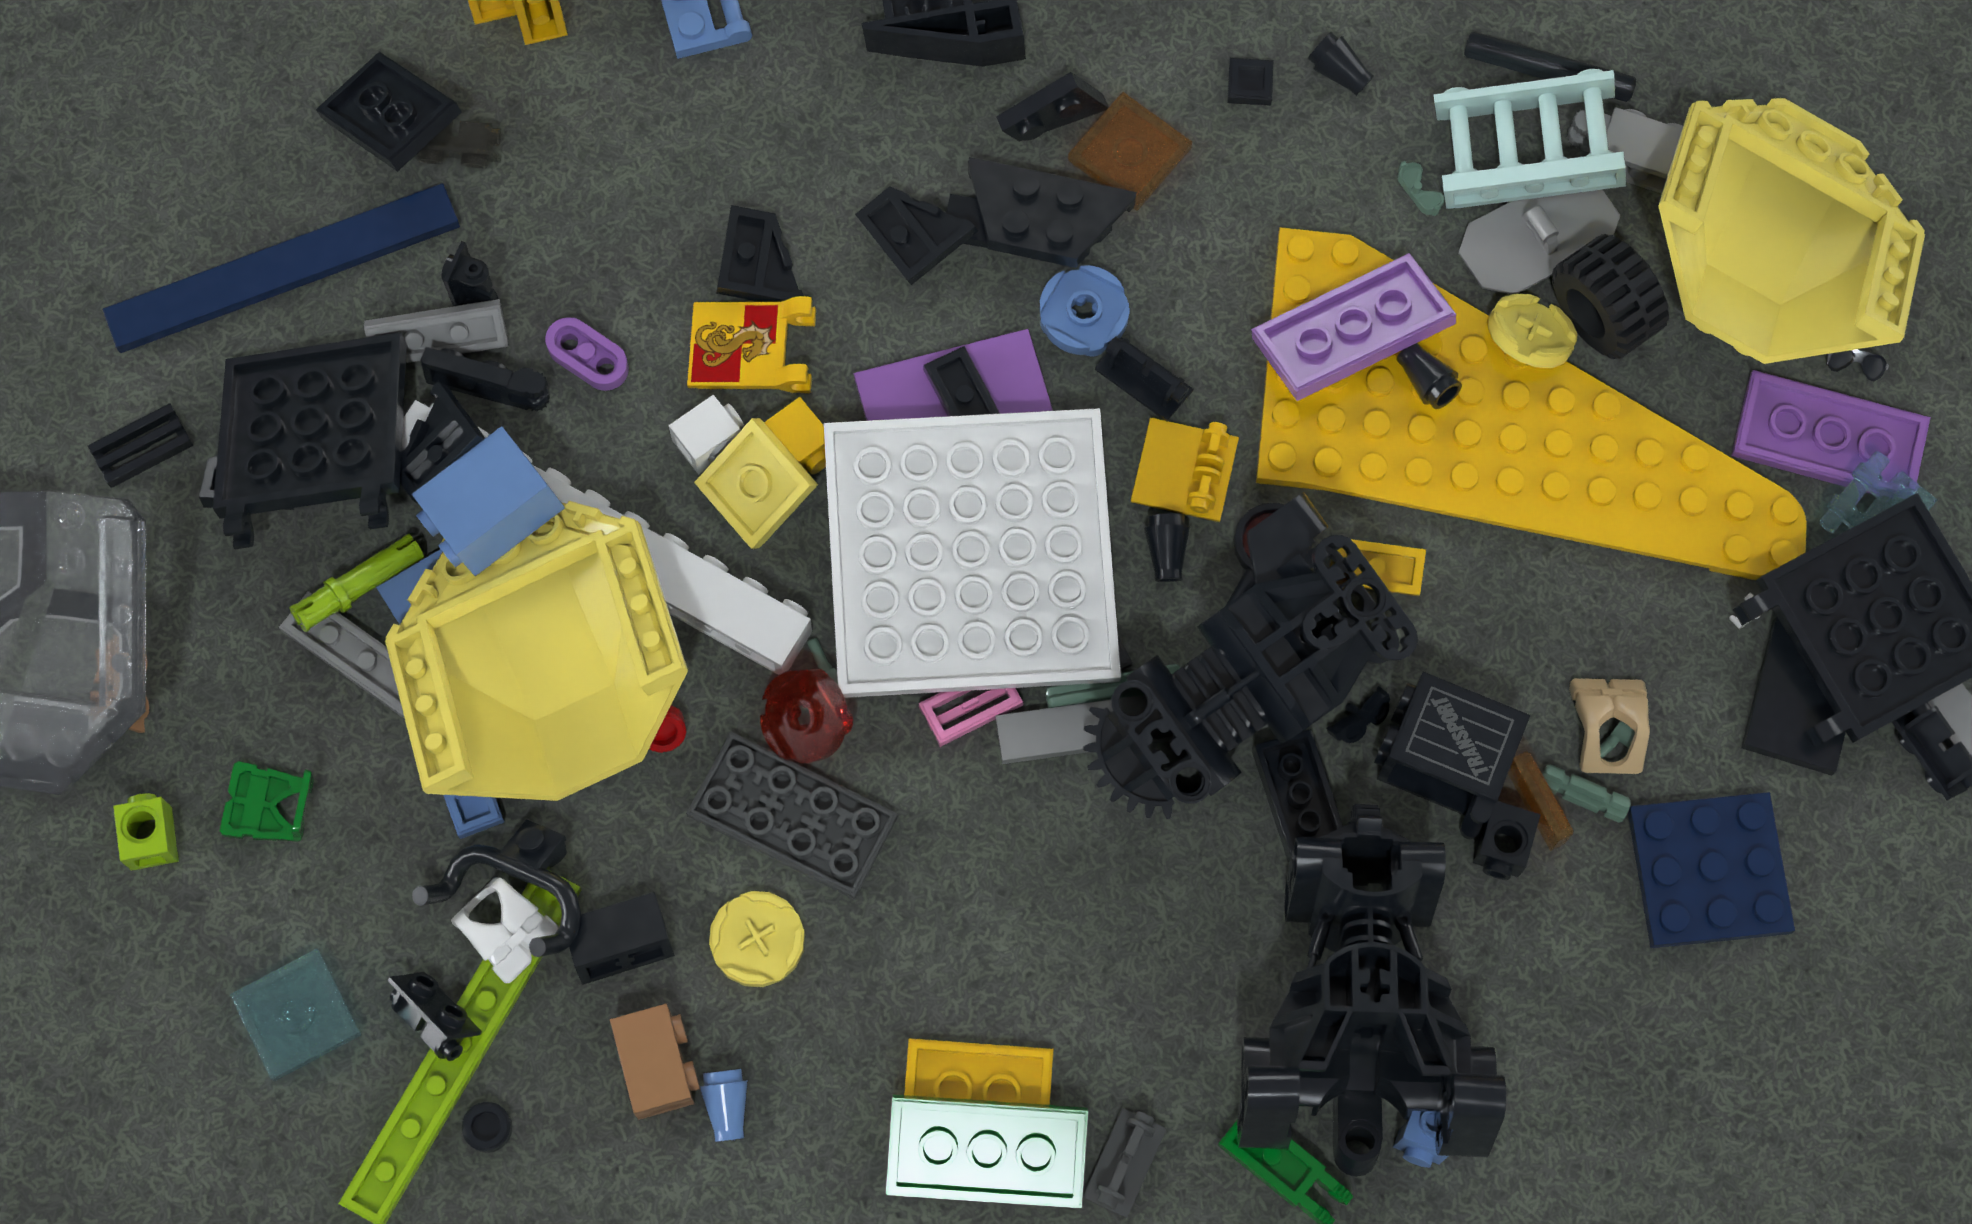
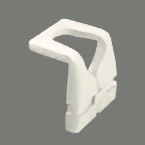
M500 877L493 878L451 920L452 924L459 928L469 939L484 961L487 959L493 965L491 969L504 983H511L531 963L532 956L529 950V943L533 938L553 935L559 929V926L547 915H541L537 911L539 909ZM496 891L501 903L500 923L485 924L470 920L469 914L476 905L487 895Z

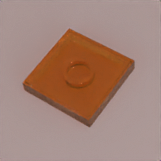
M1122 92L1069 152L1068 161L1101 185L1137 192L1136 203L1133 209L1138 211L1191 150L1192 141Z

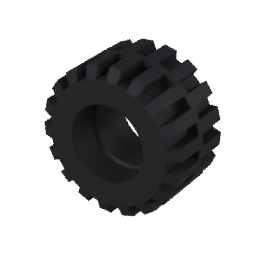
M1601 234L1558 263L1553 269L1552 283L1562 311L1571 319L1578 335L1600 354L1606 355L1611 359H1620L1667 326L1669 307L1656 275L1646 261L1630 245L1621 241L1618 237Z

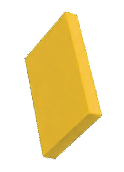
M909 1039L904 1095L1050 1105L1053 1049Z

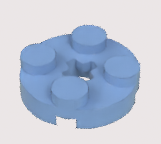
M1090 265L1079 266V270H1071L1067 273L1064 270L1054 275L1042 291L1039 307L1041 329L1054 345L1068 353L1090 357L1102 354L1115 336L1119 339L1122 337L1128 324L1130 312L1129 302L1124 294L1121 282L1110 272ZM1085 302L1093 304L1092 313L1095 315L1091 318L1076 317L1077 312L1072 309L1074 305L1082 307Z

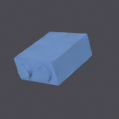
M502 426L412 494L423 509L416 514L418 519L433 537L440 533L445 539L438 545L445 556L455 567L463 562L474 576H477L565 509L561 501Z

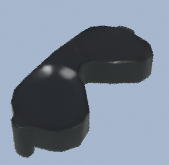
M1861 349L1826 354L1827 365L1831 371L1838 372L1853 362H1859L1867 379L1873 382L1880 379L1884 372L1889 369V364L1882 355Z

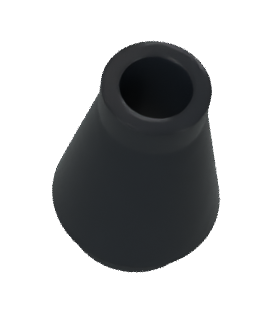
M1332 32L1318 44L1308 57L1315 65L1313 70L1349 89L1356 96L1374 77L1366 69L1344 37L1338 38Z
M1418 343L1403 349L1397 356V362L1403 367L1423 404H1430L1434 409H1440L1449 404L1459 394L1462 384L1458 380V373L1424 350Z
M1174 513L1151 515L1148 517L1149 526L1145 527L1144 531L1155 571V581H1182V569L1190 526L1185 525V515Z

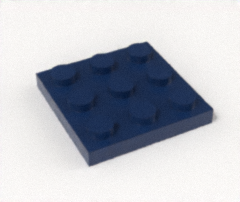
M1770 792L1630 806L1628 818L1650 948L1787 935L1795 931Z

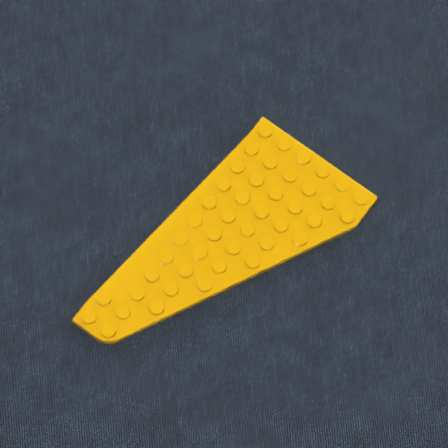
M1280 227L1271 319L1394 260L1352 235ZM1436 284L1434 286L1456 313V324L1418 342V344L1431 355L1458 373V380L1462 384L1459 394L1449 404L1440 409H1434L1430 404L1425 405L1422 403L1403 367L1397 362V356L1401 351L1299 401H1296L1267 360L1256 483L1325 490L1709 568V571L1751 580H1757L1770 571L1806 553V516L1802 506L1790 492L1567 361L1553 368L1533 367L1517 361L1506 354L1493 341L1488 330L1489 315Z

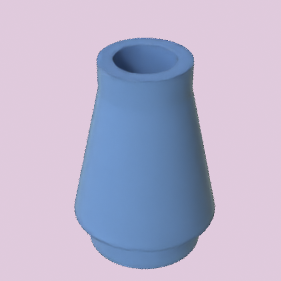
M742 1069L703 1073L704 1086L699 1087L714 1130L715 1142L744 1138L743 1125L748 1080L743 1081Z

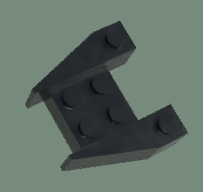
M882 0L885 19L862 23L867 52L981 67L1026 59L1024 35L1017 0H989L972 3V0Z

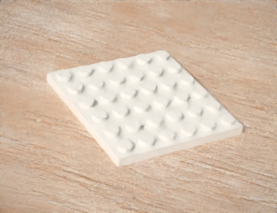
M1100 408L824 423L839 698L1120 682L1121 672Z

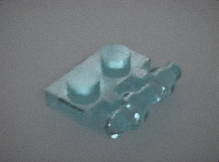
M1875 451L1866 463L1860 462L1851 474L1853 480L1841 495L1835 494L1827 503L1828 511L1821 518L1819 524L1827 531L1834 533L1842 522L1849 528H1852L1916 493L1919 494L1928 511L1937 502V499L1903 471L1896 473L1889 483L1885 481L1881 473L1890 463V460L1884 454ZM1868 490L1876 499L1866 512L1862 514L1855 505Z

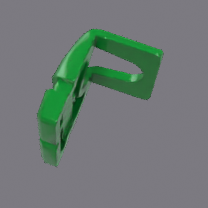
M240 761L234 763L228 793L232 799L225 803L219 831L224 837L238 839L250 836L253 837V840L301 841L304 832L306 801L308 793H312L314 783L312 772L305 769L302 778L267 768V771L261 770L254 764ZM300 793L292 825L283 818L276 806L284 799Z

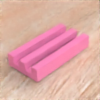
M1016 688L991 689L936 717L934 709L970 691L940 692L920 702L919 709L925 716L927 724L941 747L995 720L996 715L1007 714L1023 706V701ZM1005 694L1008 695V699L943 730V725Z

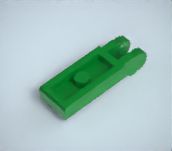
M1237 1119L1218 1143V1146L1294 1208L1297 1205L1318 1224H1333L1335 1219L1331 1216L1330 1212L1307 1196V1191L1316 1181L1321 1188L1328 1192L1332 1199L1344 1205H1348L1353 1198L1351 1192L1324 1170L1326 1166L1292 1139L1288 1150L1238 1148Z

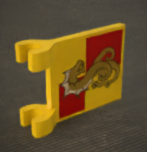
M799 296L782 302H694L688 388L779 389L790 393H811L812 375L808 374V366L806 364H790L785 366L788 324L815 326L816 308L812 307V298Z

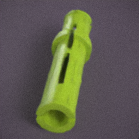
M406 534L394 544L378 552L337 579L333 577L328 578L323 582L324 587L289 607L293 618L301 626V629L307 632L310 628L339 610L342 613L352 608L351 603L359 597L378 587L407 567L424 559L423 552L416 541L411 543L413 537L410 534Z

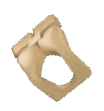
M1573 679L1570 682L1569 690L1572 700L1576 701L1575 708L1585 731L1579 763L1581 771L1585 773H1642L1650 735L1645 682L1642 680L1611 679L1607 683L1605 679ZM1614 717L1631 727L1635 731V735L1627 755L1619 761L1608 762L1601 758L1599 729L1604 722Z

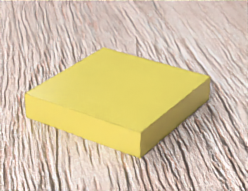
M752 418L694 482L751 549L760 548L818 486L817 482L760 418Z

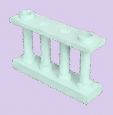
M1587 69L1573 76L1470 90L1464 87H1455L1446 90L1444 93L1434 94L1437 120H1450L1456 170L1452 174L1442 175L1446 209L1626 187L1624 152L1613 153L1608 150L1602 99L1615 98L1614 71ZM1584 102L1590 153L1586 157L1568 159L1563 156L1557 105ZM1539 108L1545 159L1540 163L1523 165L1518 162L1513 111ZM1495 114L1500 165L1495 169L1478 171L1473 168L1468 117Z

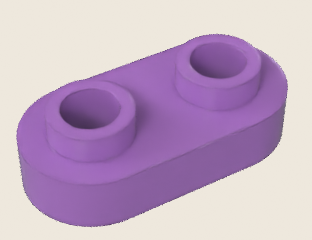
M576 318L559 319L548 328L545 336L546 346L551 358L559 365L598 390H613L624 383L628 376L629 366L624 351L618 345ZM573 339L578 342V345L573 350L562 348L563 343L567 340ZM603 364L614 366L613 371L606 375L599 373L598 369Z

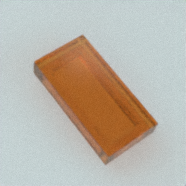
M1526 751L1515 756L1508 775L1528 811L1541 814L1537 828L1550 851L1566 844L1574 831L1531 753Z

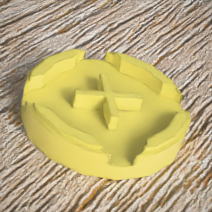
M1516 293L1502 297L1491 311L1488 319V330L1493 341L1506 354L1519 362L1533 367L1553 368L1564 364L1574 351V345L1577 342V331L1571 319L1559 307L1550 304L1549 308L1539 304L1540 298L1531 294Z
M750 891L739 895L740 897L734 898L722 906L711 924L709 945L715 963L729 979L743 986L765 987L780 982L796 968L804 952L805 932L800 917L787 900L773 893Z

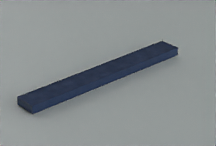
M442 183L111 305L102 310L115 346L120 353L460 228V225Z

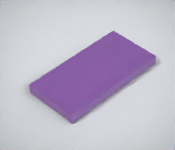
M1408 253L1251 330L1252 339L1296 401H1299L1455 325L1456 313L1411 254Z
M1028 329L854 373V380L866 421L948 417L923 367L924 364L965 346L1000 414L1053 411Z
M1753 370L1749 377L1731 456L1901 502L1915 493L1931 417Z

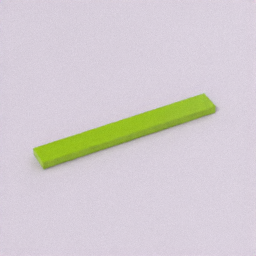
M565 879L578 897L582 891L581 887ZM528 883L522 896L539 908L537 911L541 915H547L560 926L562 912L556 897L547 890ZM531 954V963L511 983H504L491 969L493 965L488 959L486 961L482 960L457 1002V1005L467 1012L468 1017L482 1031L481 1035L463 1038L460 1044L463 1047V1051L453 1061H448L446 1058H438L430 1048L338 1203L339 1205L373 1224L387 1223L543 956L535 957Z

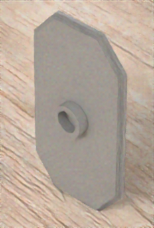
M1603 189L1511 201L1468 223L1458 254L1482 289L1518 294L1552 276L1553 269L1558 263L1601 234L1614 236L1620 214Z

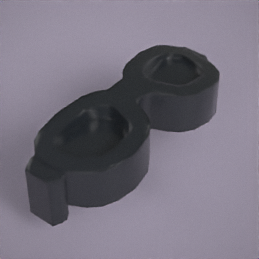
M1378 686L1376 692L1365 702L1361 710L1353 703H1348L1345 709L1352 715L1338 721L1333 727L1328 726L1326 728L1328 733L1338 741L1343 740L1346 743L1359 741L1365 735L1368 724L1378 725L1387 717L1390 702L1389 694Z

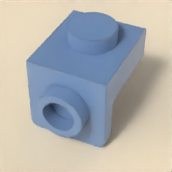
M1412 1111L1410 1119L1399 1129L1393 1148L1404 1151L1403 1158L1406 1161L1429 1168L1432 1162L1440 1164L1448 1157L1440 1156L1436 1153V1111Z

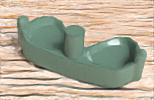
M1401 162L1397 176L1400 185L1422 213L1432 216L1438 215L1445 202L1444 195L1441 192L1421 190L1423 173L1421 164Z

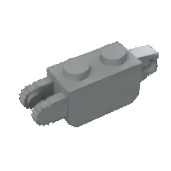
M1615 107L1611 116L1604 114L1608 150L1613 153L1624 152L1627 183L1662 194L1683 126L1676 123L1665 124L1647 118L1645 114L1634 109L1623 110ZM1580 109L1573 117V123L1568 129L1566 138L1569 139L1568 142L1571 143V146L1579 147L1580 150L1590 153L1586 112Z

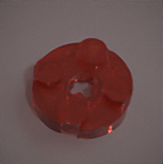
M822 669L786 671L775 677L765 689L762 700L767 699L765 714L760 715L761 730L769 747L778 756L786 760L793 759L800 763H813L824 760L837 751L843 742L844 736L852 729L853 717L850 711L847 710L845 697L836 682ZM800 705L809 710V724L801 725L798 721L802 714Z

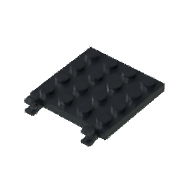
M401 332L226 359L213 510L219 519L224 518L223 532L225 536L233 535L234 549L249 548L254 545V529L251 514L360 498L361 516H368V528L371 530L388 527L389 509L386 494L400 492L407 345Z
M1918 493L1761 576L1756 582L1762 592L1733 609L1741 625L1754 620L1771 609L1774 610L1834 711L1835 715L1805 731L1814 748L1844 731L1851 742L1854 743L1972 678V582Z

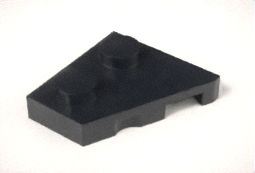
M1070 72L999 114L996 118L1002 131L1020 142L1022 140H1033L1047 131L1110 108L1101 92Z
M891 186L855 214L911 285L978 232L971 221L964 218L962 220L948 214L939 207L925 201H918L910 197L909 194Z
M731 205L716 294L757 302H782L793 297L804 296L802 290L798 289L793 275V263L788 249L781 240L782 231L775 213Z
M439 381L432 387L430 392L436 400L426 421L417 419L409 435L408 446L401 452L400 483L410 498L416 503L418 502L412 495L415 491L485 439L482 432L450 389Z

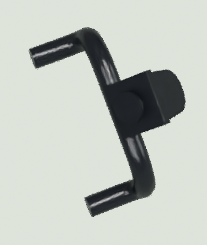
M527 819L502 850L480 844L464 848L451 859L439 884L419 886L412 893L413 901L420 906L447 901L457 892L466 871L472 865L478 863L486 864L547 890L559 902L562 912L559 929L553 935L536 937L530 941L529 950L533 956L541 957L565 951L576 938L580 927L581 910L575 891L569 882L556 873L549 871L550 868L560 863L566 856V837Z

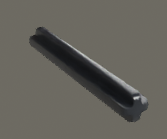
M1477 32L1470 33L1464 50V55L1468 58L1542 79L1578 75V73L1587 69L1610 71L1609 69ZM1614 71V99L1627 102L1633 96L1636 78Z

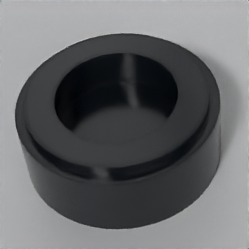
M492 1102L478 1103L465 1114L462 1121V1134L465 1141L475 1150L484 1153L495 1152L504 1147L509 1141L512 1134V1120L507 1111L500 1105Z

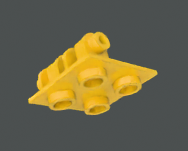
M1150 417L1131 502L1220 522L1239 437L1226 433L1227 426L1219 422H1211L1208 429H1201Z

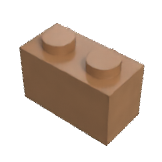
M666 1003L610 1019L633 1113L637 1119H644L695 1104L691 1091L700 1089L693 1060L685 1063L683 1061L679 1045L687 1043L688 1039L681 1014L672 1016Z

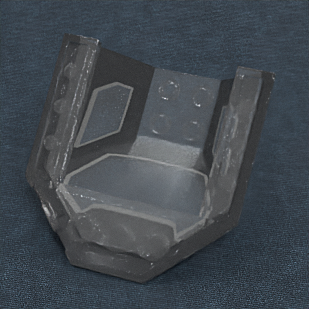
M51 490L0 491V786L61 795L65 794L146 712V520L129 499Z

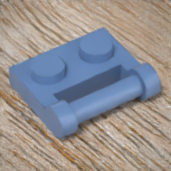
M661 0L677 59L749 41L752 38V31L749 22L743 19L738 0H720L727 25L717 30L714 28L707 0Z

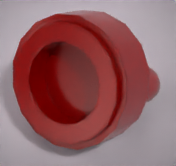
M670 706L649 748L650 750L661 753L672 751L684 741L686 726L679 708Z

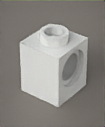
M712 395L668 426L672 441L699 475L707 469L735 438L744 424L738 413L729 403L722 406L717 398Z

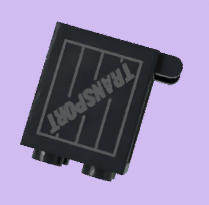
M1423 671L1416 685L1407 682L1394 710L1391 721L1399 725L1398 727L1390 725L1374 760V763L1382 766L1377 780L1464 815L1460 833L1466 839H1474L1479 834L1482 824L1486 823L1492 814L1530 715Z

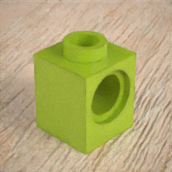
M151 793L138 794L127 799L128 803L113 806L119 858L126 867L132 871L179 862L172 807L162 797H157ZM155 820L153 833L147 838L137 839L138 827L145 821Z

